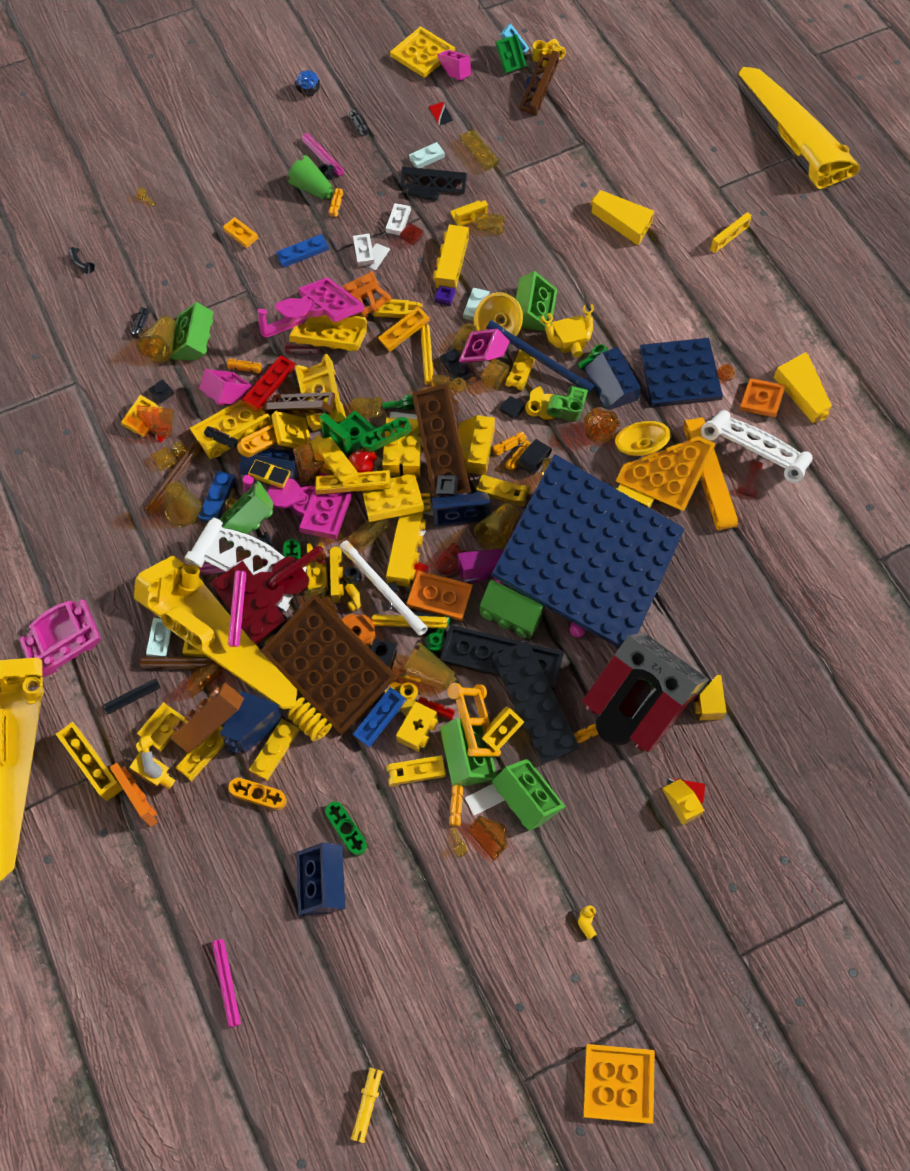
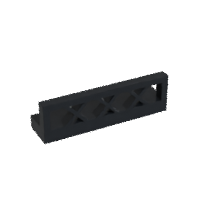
M402 167L400 187L409 188V186H413L416 189L419 187L437 191L465 193L468 173ZM405 174L412 175L415 181L412 184H404ZM423 176H428L432 182L427 186H423L419 180ZM440 177L448 182L443 188L435 183ZM455 179H462V189H455L451 183Z

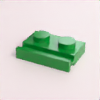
M517 34L495 42L504 73L527 66Z

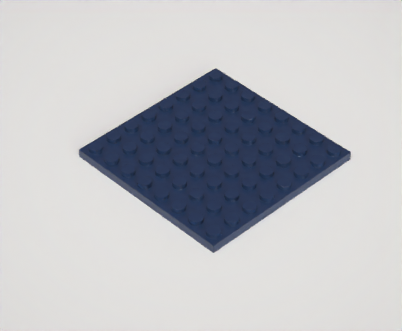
M554 454L490 576L615 647L620 648L628 635L639 633L685 528Z

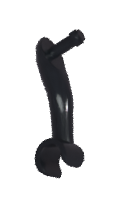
M70 247L68 249L73 263L78 268L83 269L85 274L94 272V263L85 262L84 264L80 261L78 257L79 248Z

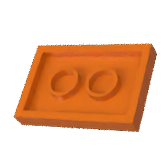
M418 570L406 605L409 608L435 613L443 617L448 616L451 619L462 622L473 585Z
M118 763L110 766V769L141 818L150 827L157 824L158 821L154 817L157 815V812L146 800V795L136 784L137 781L132 773L125 766L121 768Z

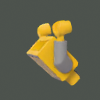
M146 735L140 738L136 744L139 753L129 766L128 771L154 787L160 783L170 789L176 779L166 773L169 767L152 756V751L148 750L150 746L154 745L151 736Z

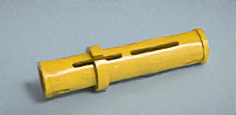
M369 1067L365 1088L361 1090L363 1095L351 1140L357 1141L358 1139L359 1142L365 1143L376 1097L379 1096L377 1091L383 1073L381 1070Z

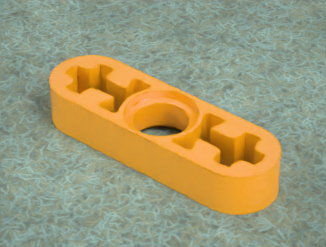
M234 778L229 783V791L235 798L272 810H281L286 805L287 799L284 793L278 789L243 778ZM241 784L244 789L248 790V795L246 796L247 793L243 790L236 792L234 787ZM254 790H263V796L260 799H254L252 797ZM268 792H270V797L277 798L279 796L282 801L274 805L273 800L267 798Z

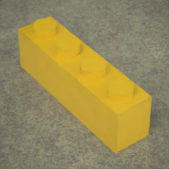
M449 224L448 230L444 232L443 241L445 242L441 244V257L437 258L436 264L438 269L437 271L434 270L433 274L436 288H439V285L457 288L469 240V227Z
M423 512L399 516L386 574L387 584L396 582V585L410 587L411 580H415L416 569H414V565L419 562L420 553L417 551L418 547H422L423 536H421L422 530L425 531L426 519L423 517Z
M71 722L56 733V736L98 794L106 802L123 790L118 780L74 722Z

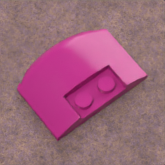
M79 599L80 602L67 601L50 608L30 624L29 628L31 630L26 638L21 636L20 642L26 658H39L42 660V677L57 672L59 667L86 650L91 651L101 640L85 600Z

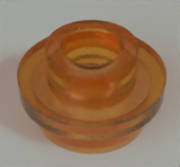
M724 364L717 370L718 377L722 381H730L735 376L734 368L729 364Z

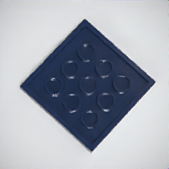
M709 338L640 345L639 350L651 407L722 400V389Z

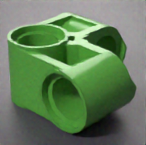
M571 386L566 397L561 395L550 396L547 408L548 415L572 422L577 421L583 410L588 390Z

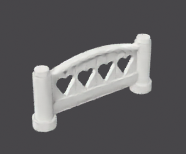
M721 410L701 428V434L707 440H715L721 435L786 468L784 476L791 483L800 482L805 475V470L812 462L810 452L800 453L773 435L731 418L730 413L726 410ZM731 426L737 430H740L741 432H736L732 430ZM747 435H750L751 437L756 438L758 440H751L748 438ZM764 443H766L768 446H771V447H774V448H770V449H769V448L765 447ZM780 451L785 453L786 455H789L790 457H785L781 455Z
M214 517L212 520H209L193 549L188 551L184 557L189 563L199 568L206 561L226 572L238 564L236 562V548L243 547L245 551L249 550L251 552V556L243 561L253 575L259 572H270L269 568L271 565L285 558L274 548L255 537L222 528L223 523ZM221 538H226L228 542L232 541L234 543L233 548L220 554L219 540ZM260 556L261 560L266 559L268 565L253 572V557ZM284 595L282 602L277 606L279 611L287 612L290 606L288 603L293 595Z

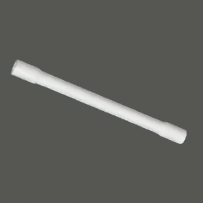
M348 541L342 542L339 547L341 551L355 563L398 610L418 635H423L428 627L418 616L414 615Z

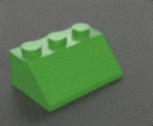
M536 271L519 279L516 300L520 304L523 314L521 327L545 331L546 325L541 323L540 318L544 315L545 320L548 321L547 314L551 313L553 316L557 288Z
M195 302L177 316L168 358L195 361L206 354V345L210 338L209 331L213 324V311Z
M259 481L220 518V521L223 523L222 528L248 534L251 530L254 532L264 518L267 519L273 513V501ZM229 541L228 543L234 547V543Z
M492 579L490 580L480 604V614L483 618L489 621L493 620L502 628L511 629L519 637L530 640L542 621V604Z
M456 718L440 727L452 785L470 786L495 779L497 774L493 757L468 756L467 750L469 748L461 719ZM472 726L477 747L488 748L487 743L482 739L484 735L482 726Z
M529 759L505 767L492 781L497 792L502 795L510 809L515 812L528 831L540 827L566 807Z

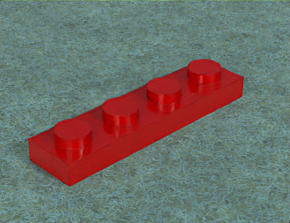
M280 355L244 396L242 404L258 412L263 403L271 397L294 370L295 363Z

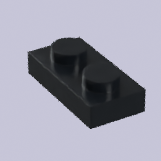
M453 349L441 355L440 361L457 385L472 378L473 373L466 363L459 361L461 356L456 349Z

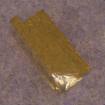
M382 519L372 522L367 520L348 537L349 541L363 552L389 529L388 520Z

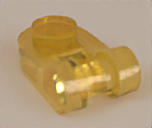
M483 213L475 217L476 229L496 234L503 233V224L505 222L503 215Z
M469 323L462 325L452 343V349H456V351L458 349L464 350L470 333L477 331L475 325Z
M380 397L355 398L350 403L351 412L355 410L362 417L377 418L381 416L380 407L382 406L383 399Z

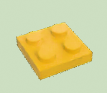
M277 411L271 415L278 445L303 450L311 442L305 417Z

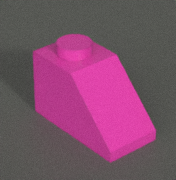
M446 50L437 54L438 59L450 77L456 78V80H464L465 77L471 75L470 56L452 50Z

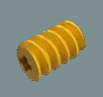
M299 698L296 701L295 708L289 710L288 718L293 720L295 725H299V729L304 731L305 735L310 736V740L317 741L331 730L332 724L330 723L325 726L327 719L319 720L322 714L317 713L314 715L316 709L313 707L308 710L310 703L307 702L303 705L305 698Z

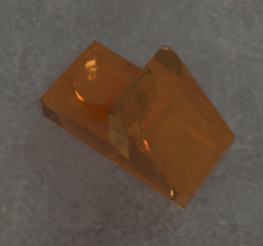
M304 443L294 448L293 452L301 483L305 484L318 476L325 461L315 460L311 443Z

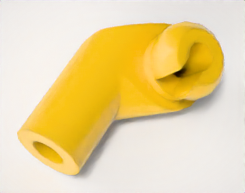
M347 584L345 590L352 599L347 605L349 610L353 612L361 606L360 593L353 584Z
M590 905L581 910L578 924L588 940L597 935L591 925L596 910Z

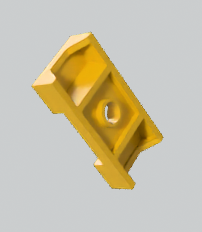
M328 354L323 356L321 363L311 367L295 366L301 393H316L319 388H323L321 392H333L335 399L332 414L328 416L336 423L345 420L344 407L340 401L334 377L336 374L333 361ZM306 415L308 425L313 431L321 429L319 419L321 415Z

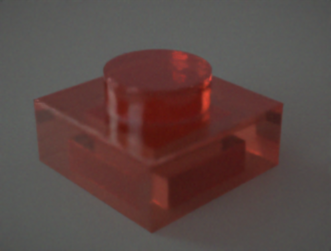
M410 223L400 233V238L414 246L424 233L422 229Z

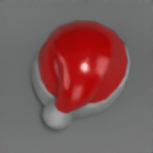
M364 449L356 450L347 458L358 473L378 471V467L383 464L382 458L377 457L374 452H367Z

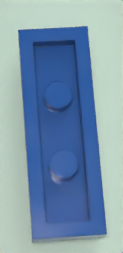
M320 234L276 251V255L284 268L328 251L329 247L323 235Z
M217 471L199 514V521L208 523L213 517L218 520L220 519L236 479L235 475Z
M390 687L353 735L370 748L407 699Z

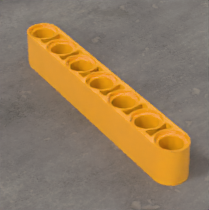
M703 417L684 420L683 427L687 441L698 436L704 438L701 434V428L705 424ZM713 450L700 477V481L715 527L719 531L737 527L738 521L715 450Z

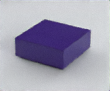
M439 285L434 298L435 302L451 306L456 289Z

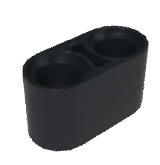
M535 439L521 455L517 465L534 475L548 459L552 448Z

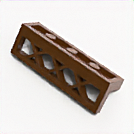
M553 50L551 56L541 54L520 104V111L533 115L538 114L559 64V52ZM543 60L548 61L545 68L542 66ZM543 73L541 80L538 81L536 77ZM537 87L535 94L532 95L531 89ZM532 100L530 108L525 107L526 102Z
M333 392L273 395L272 402L263 403L262 410L270 416L275 411L296 416L322 415L323 413L329 415L332 414L335 394Z

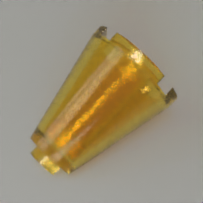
M162 315L140 336L137 348L144 357L148 356L152 358L151 361L157 363L169 360L173 351L176 329L175 320L171 316Z
M178 481L170 482L165 488V514L167 519L176 527H186V525L191 523L192 525L199 520L198 517L202 509L200 500L182 483Z
M505 502L475 526L473 534L477 535V542L487 550L502 549L503 551L519 515L517 505L513 502Z
M418 642L416 646L419 649L414 648L403 669L406 673H401L399 677L447 690L449 685L455 683L457 679L454 677L455 672L423 644Z

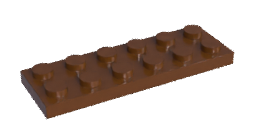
M444 384L413 392L412 396L433 497L441 496L436 494L438 475L457 476L456 494L471 493L449 385Z

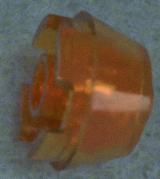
M603 407L591 409L584 417L586 436L593 442L601 441L606 443L616 436L614 432L617 430V427H620L617 415Z

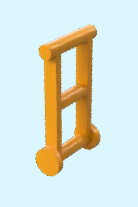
M451 683L448 687V696L456 700L469 748L467 750L468 756H500V749L496 752L489 744H487L488 748H478L472 726H482L485 733L490 725L484 703L487 695L486 687L478 684L474 688H464L459 683ZM464 696L474 697L479 718L469 717Z

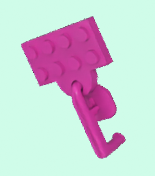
M326 277L298 288L299 295L302 296L301 299L288 298L278 302L275 308L285 317L284 319L267 325L266 314L268 311L265 309L257 310L261 335L263 337H270L303 324L310 317L326 315L334 322L341 321L346 317L364 311V304Z
M320 473L319 476H326L330 474ZM250 475L243 477L244 493L252 487L254 482L253 477ZM288 478L283 489L271 485L268 495L273 501V507L293 509L298 516L303 517L299 527L300 533L337 539L353 492L317 495L316 486L300 488L294 479Z

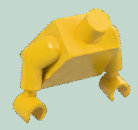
M592 304L590 305V312L585 310V305L582 308L586 317L580 315L551 322L553 320L551 313L547 314L548 321L542 315L540 321L546 325L545 331L548 341L556 348H559L562 353L572 352L573 357H580L583 354L582 349L586 348V343L590 340L593 332V317H591V313L594 310V306Z

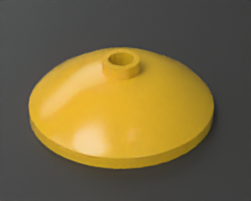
M503 292L487 295L481 300L475 310V331L487 330L486 326L490 320H493L504 327L505 330L517 336L523 321L520 304L513 296Z
M637 422L622 429L615 438V444L617 449L626 455H649L659 451L668 443L670 430L661 422Z

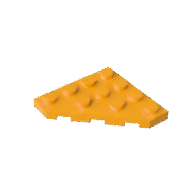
M698 436L684 443L668 447L660 452L644 456L636 461L623 464L616 482L684 512L716 443Z

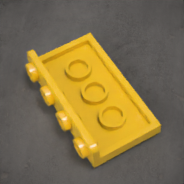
M326 315L310 317L303 324L293 328L289 335V341L297 344H311L316 347L325 346L331 349L339 348L346 349L347 351H358L367 333V319L351 315L341 321L334 322Z
M241 399L190 427V431L211 460L229 450L230 447L213 440V438L206 437L204 431L207 426L230 435L229 437H234L240 442L242 438L271 425L272 421L269 414L262 410V407L256 412L243 405Z

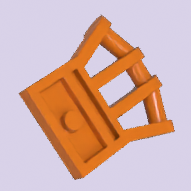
M373 271L343 285V289L361 303L367 297H369L371 305L367 307L364 305V311L352 316L367 317L369 313L379 311L382 305L392 300L391 296L380 288ZM375 293H378L379 295L382 296V297H381L379 300H377V301H375V298H374V295H373V294H375Z

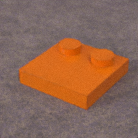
M750 378L740 411L776 418L785 391V385Z

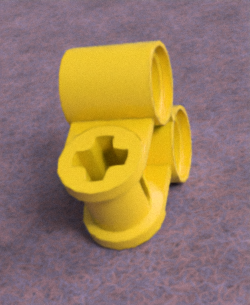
M552 39L547 43L537 40L533 43L532 59L538 62L541 54L551 56L554 50L559 52V60H561L566 54V49L561 47L556 39ZM543 60L542 66L544 68L547 66L548 61Z

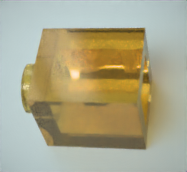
M495 358L492 359L482 372V383L488 388L498 391L508 377L509 365Z

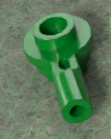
M604 344L596 345L588 355L589 357L577 364L580 370L585 368L598 355L609 350L608 347Z
M406 395L400 401L382 403L383 409L396 407L397 409L415 408L412 395Z
M444 616V617L447 618V626H448V624H449L451 618L448 617V616ZM447 627L445 629L438 628L436 633L428 635L426 639L428 649L434 652L443 649L445 644L443 635Z

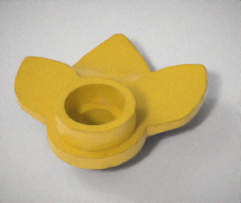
M541 386L534 388L530 393V400L525 406L527 414L533 417L539 416L544 420L555 418L547 413L550 396L553 394H544ZM531 406H535L537 410H532Z
M393 682L383 694L391 687L405 697L407 701L399 711H402L407 717L418 696V689L415 684L410 682L403 684ZM410 690L412 693L411 695H405V692Z

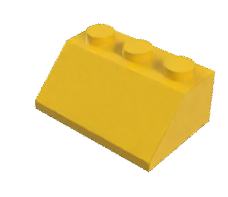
M476 415L460 422L458 432L467 473L486 475L495 432V418Z

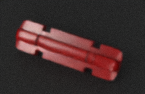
M425 697L418 699V703L436 711L437 716H444V719L449 721L454 718L455 710L449 707L446 709L444 705L432 700L428 701Z

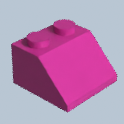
M498 329L471 332L459 361L467 363L502 357L506 352L509 340Z
M205 369L199 389L205 393V396L214 399L216 404L224 406L225 404L237 402L253 386L234 372Z

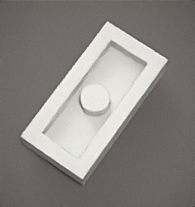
M394 204L386 226V233L402 236L411 212V206Z
M370 234L353 236L358 266L375 264Z

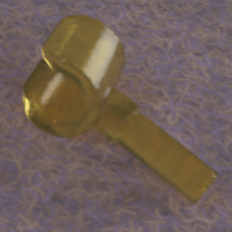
M139 187L136 191L137 198L139 200L144 199L152 206H155L156 203L146 196L147 190Z
M230 489V497L225 501L226 511L237 502L234 498L235 489Z
M453 827L451 830L458 843L453 849L459 857H462L468 852L465 842L460 838L456 827Z

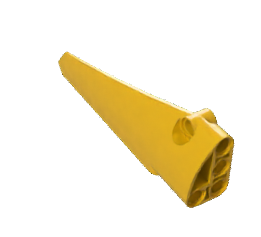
M743 67L739 76L776 119L781 137L797 156L803 155L809 162L808 176L818 189H823L853 177L859 172L860 165L849 154V147L841 145L785 90L760 69Z
M170 556L139 573L135 580L134 599L159 616L169 630L267 699L278 704L280 708H295L297 689L260 651L242 629L239 647H230L228 645L231 616L199 578V567L193 564H186L176 556Z
M39 658L0 660V881L15 868L41 699L44 694L42 660ZM33 686L38 687L35 691H29Z

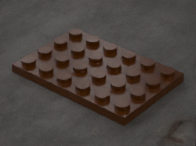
M313 594L260 650L341 735L355 723L398 677L317 594Z

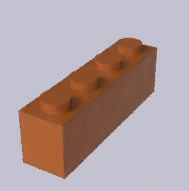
M224 683L220 688L215 687L209 694L208 699L203 698L198 703L196 710L191 709L184 717L185 720H179L172 728L174 732L170 739L190 753L239 710L244 697L227 683Z

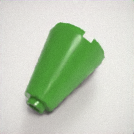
M307 155L302 156L304 159L301 161L298 159L288 173L290 180L287 179V182L320 199H329L333 194V186Z

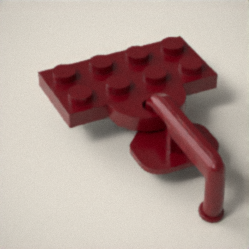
M317 546L298 560L290 556L281 559L274 564L272 573L259 572L255 575L252 574L242 560L210 583L231 611L235 572L244 571L246 573L241 626L256 645L287 623V620L277 606L282 602L285 594L297 595L308 587L310 580L303 568L314 560L319 564H323L327 558L323 547Z

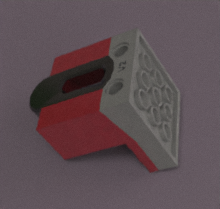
M647 633L628 635L582 702L586 704L585 708L588 711L598 714L596 729L599 736L605 742L620 746L634 741L635 747L639 750L649 752L658 746L688 703L699 696L710 680Z

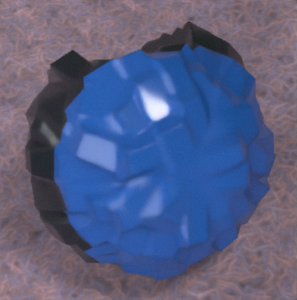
M301 71L296 78L295 87L300 93L303 88L307 96H314L320 88V80L313 71Z

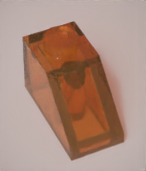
M137 405V417L153 434H157L160 437L172 436L174 409Z

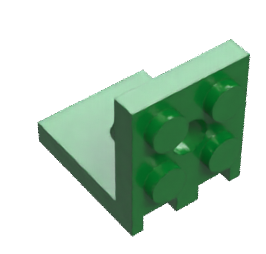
M355 410L339 424L326 413L319 417L324 439L331 437L347 458L356 450L363 449L360 442L361 437L376 429ZM352 431L359 432L357 436L350 435Z

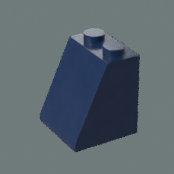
M241 691L240 695L244 697V700L239 710L226 721L220 735L230 751L234 753H239L240 751L246 754L276 728L280 720H284V716L278 704Z

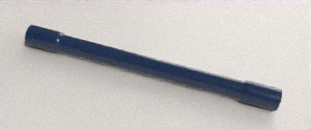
M490 320L486 326L487 330L498 329L509 340L510 344L575 384L576 387L588 390L587 394H590L594 389L595 385L511 334L493 320Z

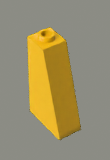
M599 190L598 194L594 195L591 200V213L634 244H640L652 224L654 210Z
M807 352L777 367L774 379L779 384L785 385V392L813 424L819 420H825L829 416L832 405Z

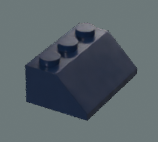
M619 347L602 352L584 368L590 382L595 385L594 390L605 411L639 399L641 388Z
M267 448L251 457L241 455L240 474L248 475L256 459L290 471L289 479L296 481L299 477L305 455L275 448Z
M487 492L432 498L434 526L490 521V499Z
M322 842L296 852L298 916L327 914L344 910L345 890L342 845Z

